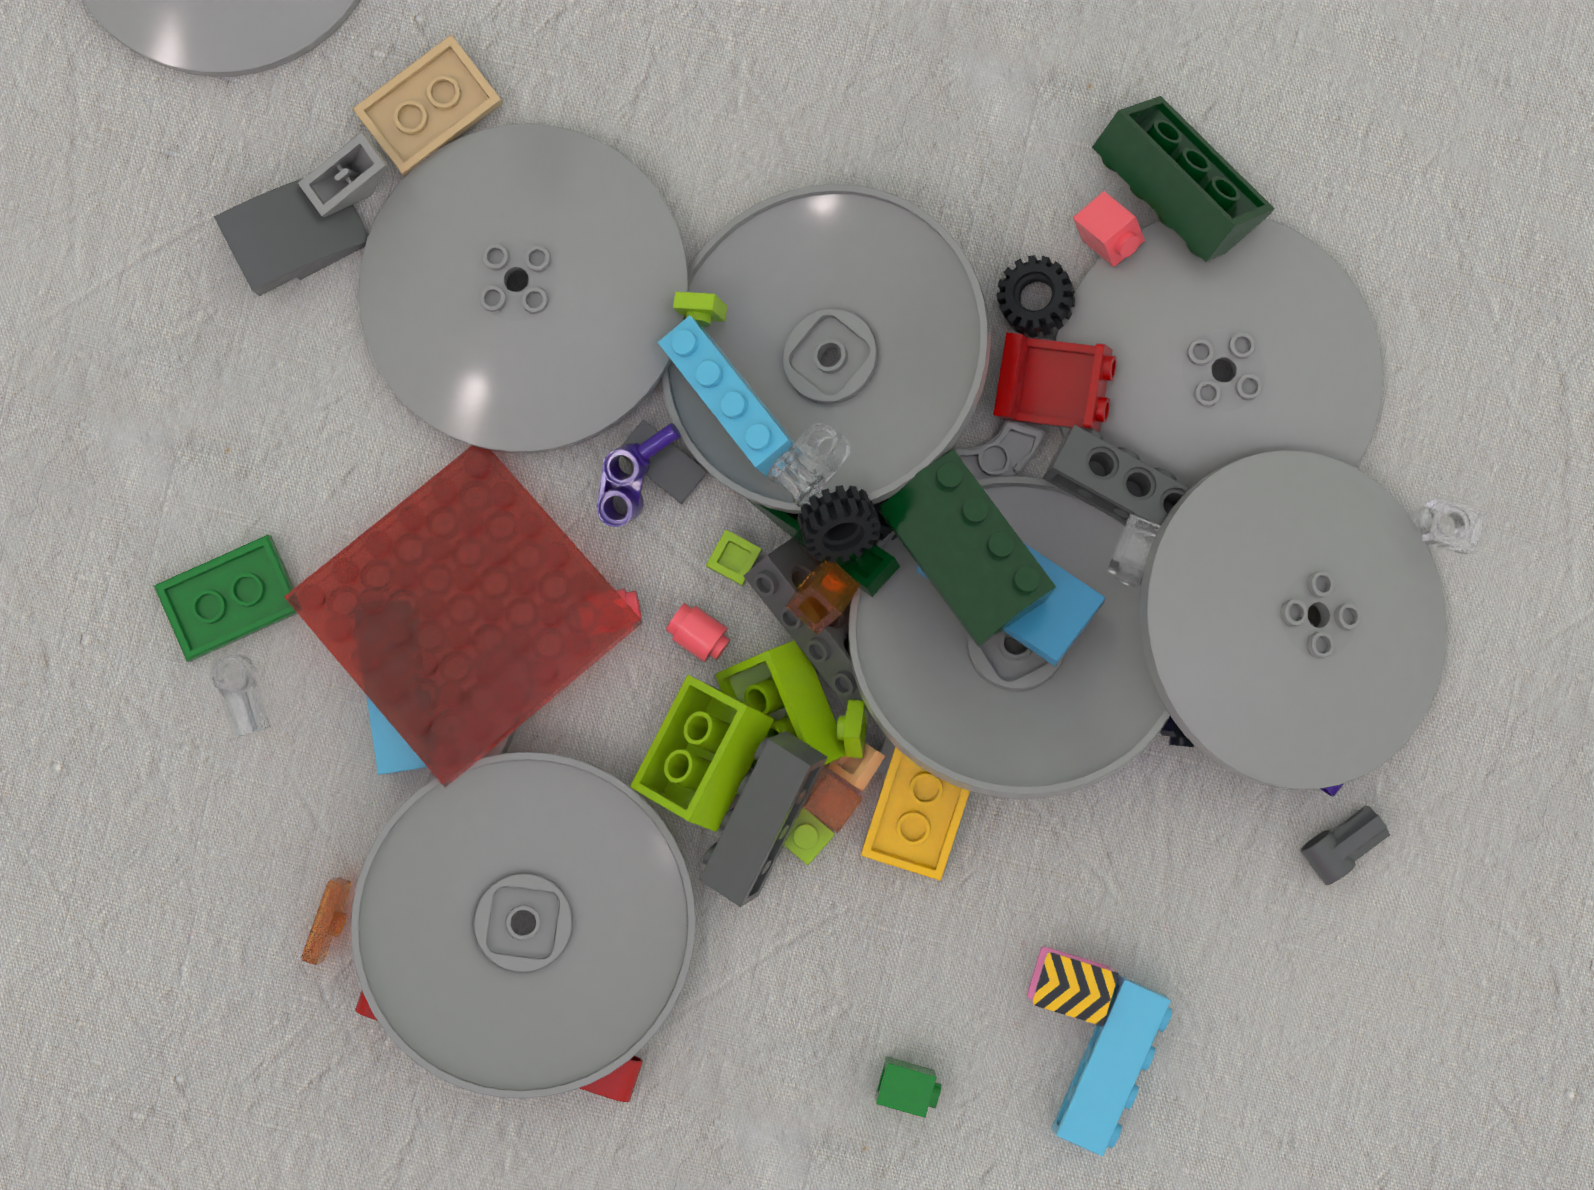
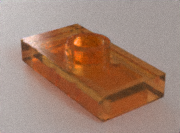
M337 877L327 882L301 956L302 961L317 965L325 960L333 936L338 938L345 925L347 914L343 913L342 909L352 881Z

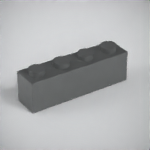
M784 731L771 738H765L757 748L754 755L757 763L752 773H748L737 789V794L740 795V798L735 808L730 809L722 820L720 829L723 832L718 843H714L709 848L703 859V864L706 867L699 880L739 907L759 896L828 758L788 731Z

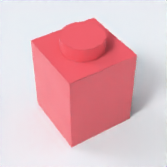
M1105 191L1073 217L1082 241L1112 267H1115L1124 258L1131 256L1145 241L1136 216Z

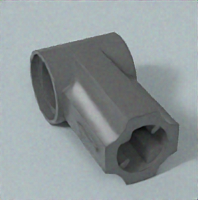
M1365 805L1332 831L1331 829L1323 831L1312 838L1300 849V852L1323 883L1330 885L1347 875L1356 866V860L1389 837L1390 833L1380 816L1370 806Z

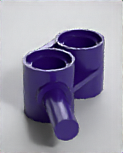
M673 423L661 429L642 444H625L611 451L605 457L597 503V514L604 524L611 527H621L635 519L642 512L644 506L641 494L644 475L648 472L650 466V458L681 437L679 430ZM620 455H625L632 460L634 464L633 474H627L621 470L619 466ZM614 496H619L626 501L628 505L626 515L615 510L613 506Z

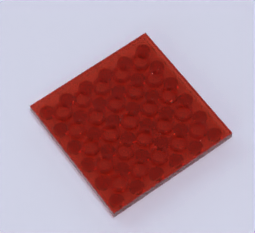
M476 446L469 447L284 596L445 788L642 624L640 617L491 450Z

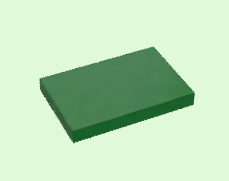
M271 535L263 536L154 585L187 662L196 660L304 611Z

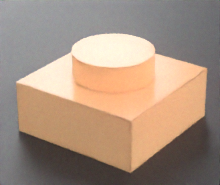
M865 743L863 758L843 756L832 761L828 768L863 791L886 756Z

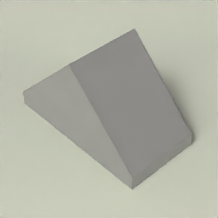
M360 132L298 182V184L320 215L327 217L370 197L387 170L388 165L366 134Z

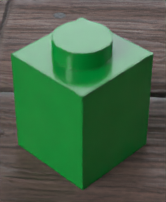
M886 1056L875 1094L876 1104L926 1118L928 1107L936 1108L941 1092V1083L936 1082L937 1076L933 1069Z

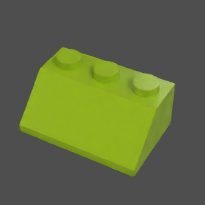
M795 640L715 673L721 691L775 719L765 738H771L784 731H788L827 756L828 758L824 765L846 756L844 741L837 740V723L814 667ZM756 759L752 763L753 769L757 763Z

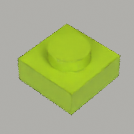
M675 291L673 308L680 315L685 316V318L690 315L702 327L710 326L711 321L725 322L728 306L716 294Z
M725 529L706 567L743 587L747 581L744 575L756 565L763 549Z
M848 700L846 716L839 715L837 740L844 741L846 757L863 758L868 726L864 701Z
M803 806L784 846L808 866L835 833Z

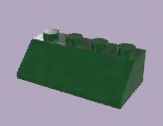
M1162 96L1118 110L1092 146L1102 157L1103 164L1110 170L1117 172L1130 186L1131 192L1139 199L1144 200L1158 214L1159 220L1168 228L1173 229L1186 242L1190 252L1202 258L1205 262L1227 253L1275 209Z
M954 449L919 471L911 481L892 495L878 509L879 513L978 647L1045 602L1056 588L1055 584Z

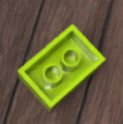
M687 674L630 787L688 822L717 832L737 794L740 783L755 759L754 755L757 748L765 739L775 719L718 688Z

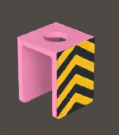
M1043 946L1038 955L1027 997L1032 1000L1035 1006L1103 1027L1119 973L1110 966Z

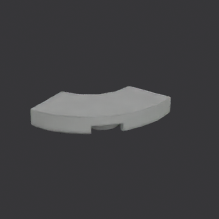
M1006 419L999 434L987 444L973 448L954 447V450L976 480L1014 476L1026 466L1038 451L1046 431Z

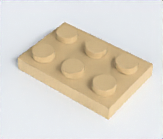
M450 35L352 109L405 177L432 153L457 139L501 106L503 102L455 38Z

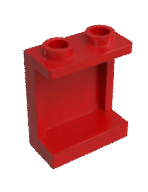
M1006 332L993 415L1002 420L1008 419L1016 422L1070 429L1076 425L1080 428H1090L1100 432L1101 422L1106 423L1109 416L1110 399L1105 397L1107 382L1113 381L1115 377L1116 356H1112V349L1105 344L1097 343L1096 346L1042 340L1028 338L1023 334Z

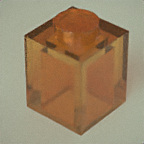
M826 559L803 579L786 607L814 633L818 634L844 612L860 585L836 562L828 563Z
M828 772L806 801L804 808L838 833L863 798Z

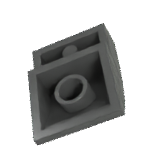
M299 179L249 199L214 216L251 290L261 296L296 277L302 280L364 248L369 233L354 205L348 206L327 217H322L299 186L298 182L302 180Z

